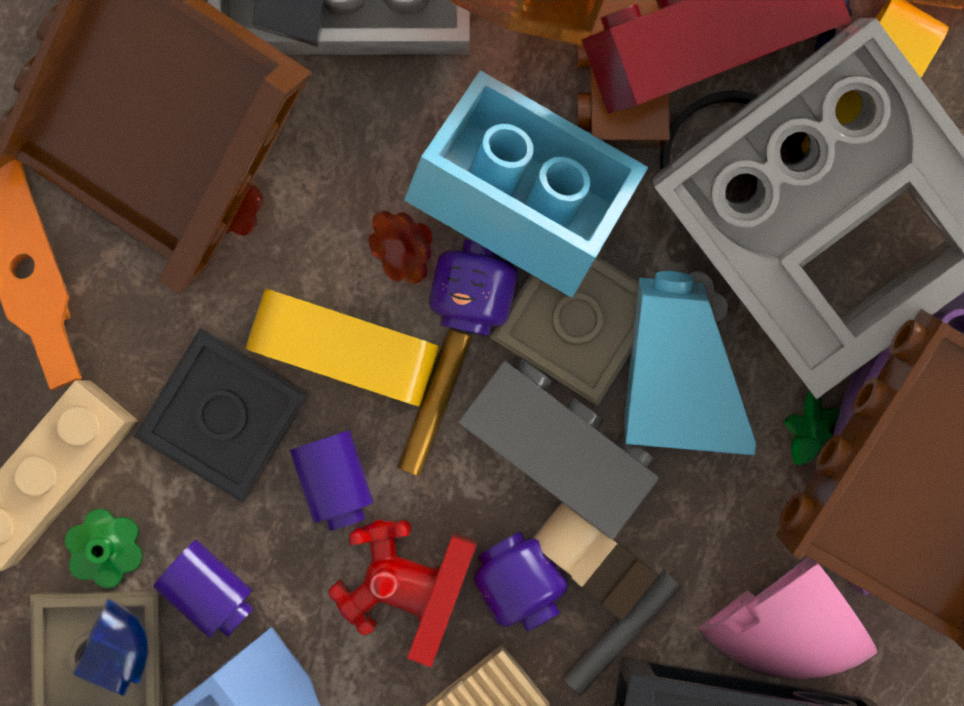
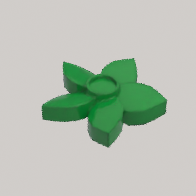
M810 390L805 400L804 415L790 414L783 422L789 432L795 435L792 439L791 454L794 464L801 466L813 460L819 454L824 444L833 436L829 430L836 425L840 409L830 407L822 410L821 396L816 399Z

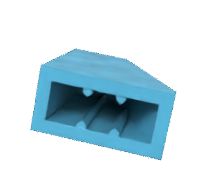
M676 271L657 272L655 279L639 277L623 419L626 444L755 455L756 440L704 283L694 282L695 278L693 276Z

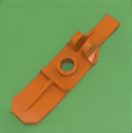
M15 158L0 168V301L7 319L31 336L49 389L54 391L73 383L75 380L82 379L64 325V321L71 318L68 309L69 294L32 197L23 164ZM24 259H33L35 263L33 273L27 278L19 279L16 275L17 265Z

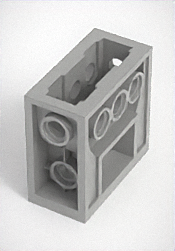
M859 18L670 162L665 168L652 176L655 189L816 399L889 347L897 330L906 321L914 320L920 309L933 315L964 292V136L876 18ZM855 90L861 98L859 115L847 124H840L835 111L838 99L844 93ZM795 132H805L809 139L807 154L795 163L782 162L780 158L782 142L787 136ZM747 173L756 176L757 188L750 199L744 202H732L725 198L727 184L733 177ZM906 190L944 242L840 318L802 267Z

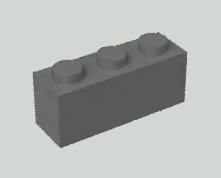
M521 359L515 368L504 361L458 423L613 540L659 480L657 475L647 469L655 458L638 445L626 444L625 436L616 445L596 430L603 421L601 417L574 397L564 406L548 394L546 390L553 381L524 359Z

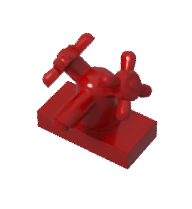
M375 520L371 524L364 525V527L356 528L349 535V544L357 545L369 542L372 561L365 571L364 582L350 592L346 584L339 579L329 589L330 599L336 602L341 616L352 625H355L357 631L365 636L373 632L374 627L378 625L368 611L379 602L417 616V621L420 622L407 659L432 667L477 541L454 532L441 567L437 565V568L434 569L397 556L394 538L409 536V533L412 531L408 521Z

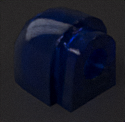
M107 599L73 668V675L122 696L126 695L131 682L140 684L146 669L150 648L147 631L139 618L124 606Z

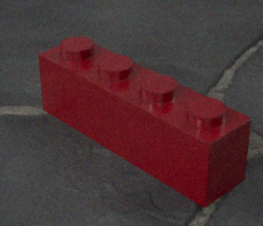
M656 0L659 10L644 16L641 15L638 4L601 17L600 20L604 31L583 38L581 41L607 113L610 114L640 105L851 22L844 0Z

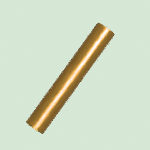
M452 329L448 330L399 460L398 469L421 476L473 337Z

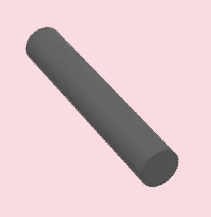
M663 570L623 621L618 618L562 678L564 682L581 696L682 586Z

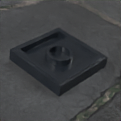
M200 328L134 437L240 502H244L310 394L208 331Z

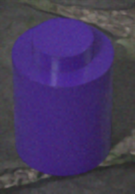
M350 430L289 450L313 523L326 520L329 531L366 519L362 507L370 505L374 501Z
M197 539L173 561L153 585V588L209 639L218 629L229 637L254 609L245 601L253 590Z

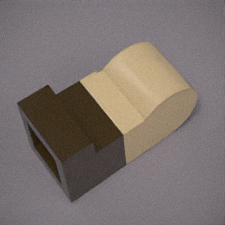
M563 502L559 504L533 537L539 540L542 553L571 576L572 580L600 601L604 607L622 621L659 576L650 566L614 539L612 540Z

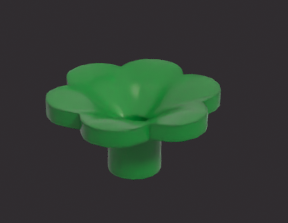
M106 509L90 511L86 515L83 524L73 526L65 535V546L72 554L69 561V569L72 575L80 580L93 579L102 588H112L119 585L124 578V574L139 568L143 561V552L136 543L139 535V528L136 522L128 517L115 518ZM97 545H100L104 550L102 556L96 553Z

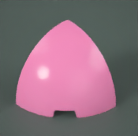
M808 557L756 597L748 590L697 628L714 647L733 661L751 670L780 678L809 679L826 677L856 667L877 654L874 642L850 605L819 563Z

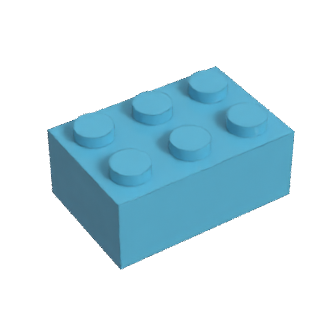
M480 70L421 156L404 201L573 298L648 167Z

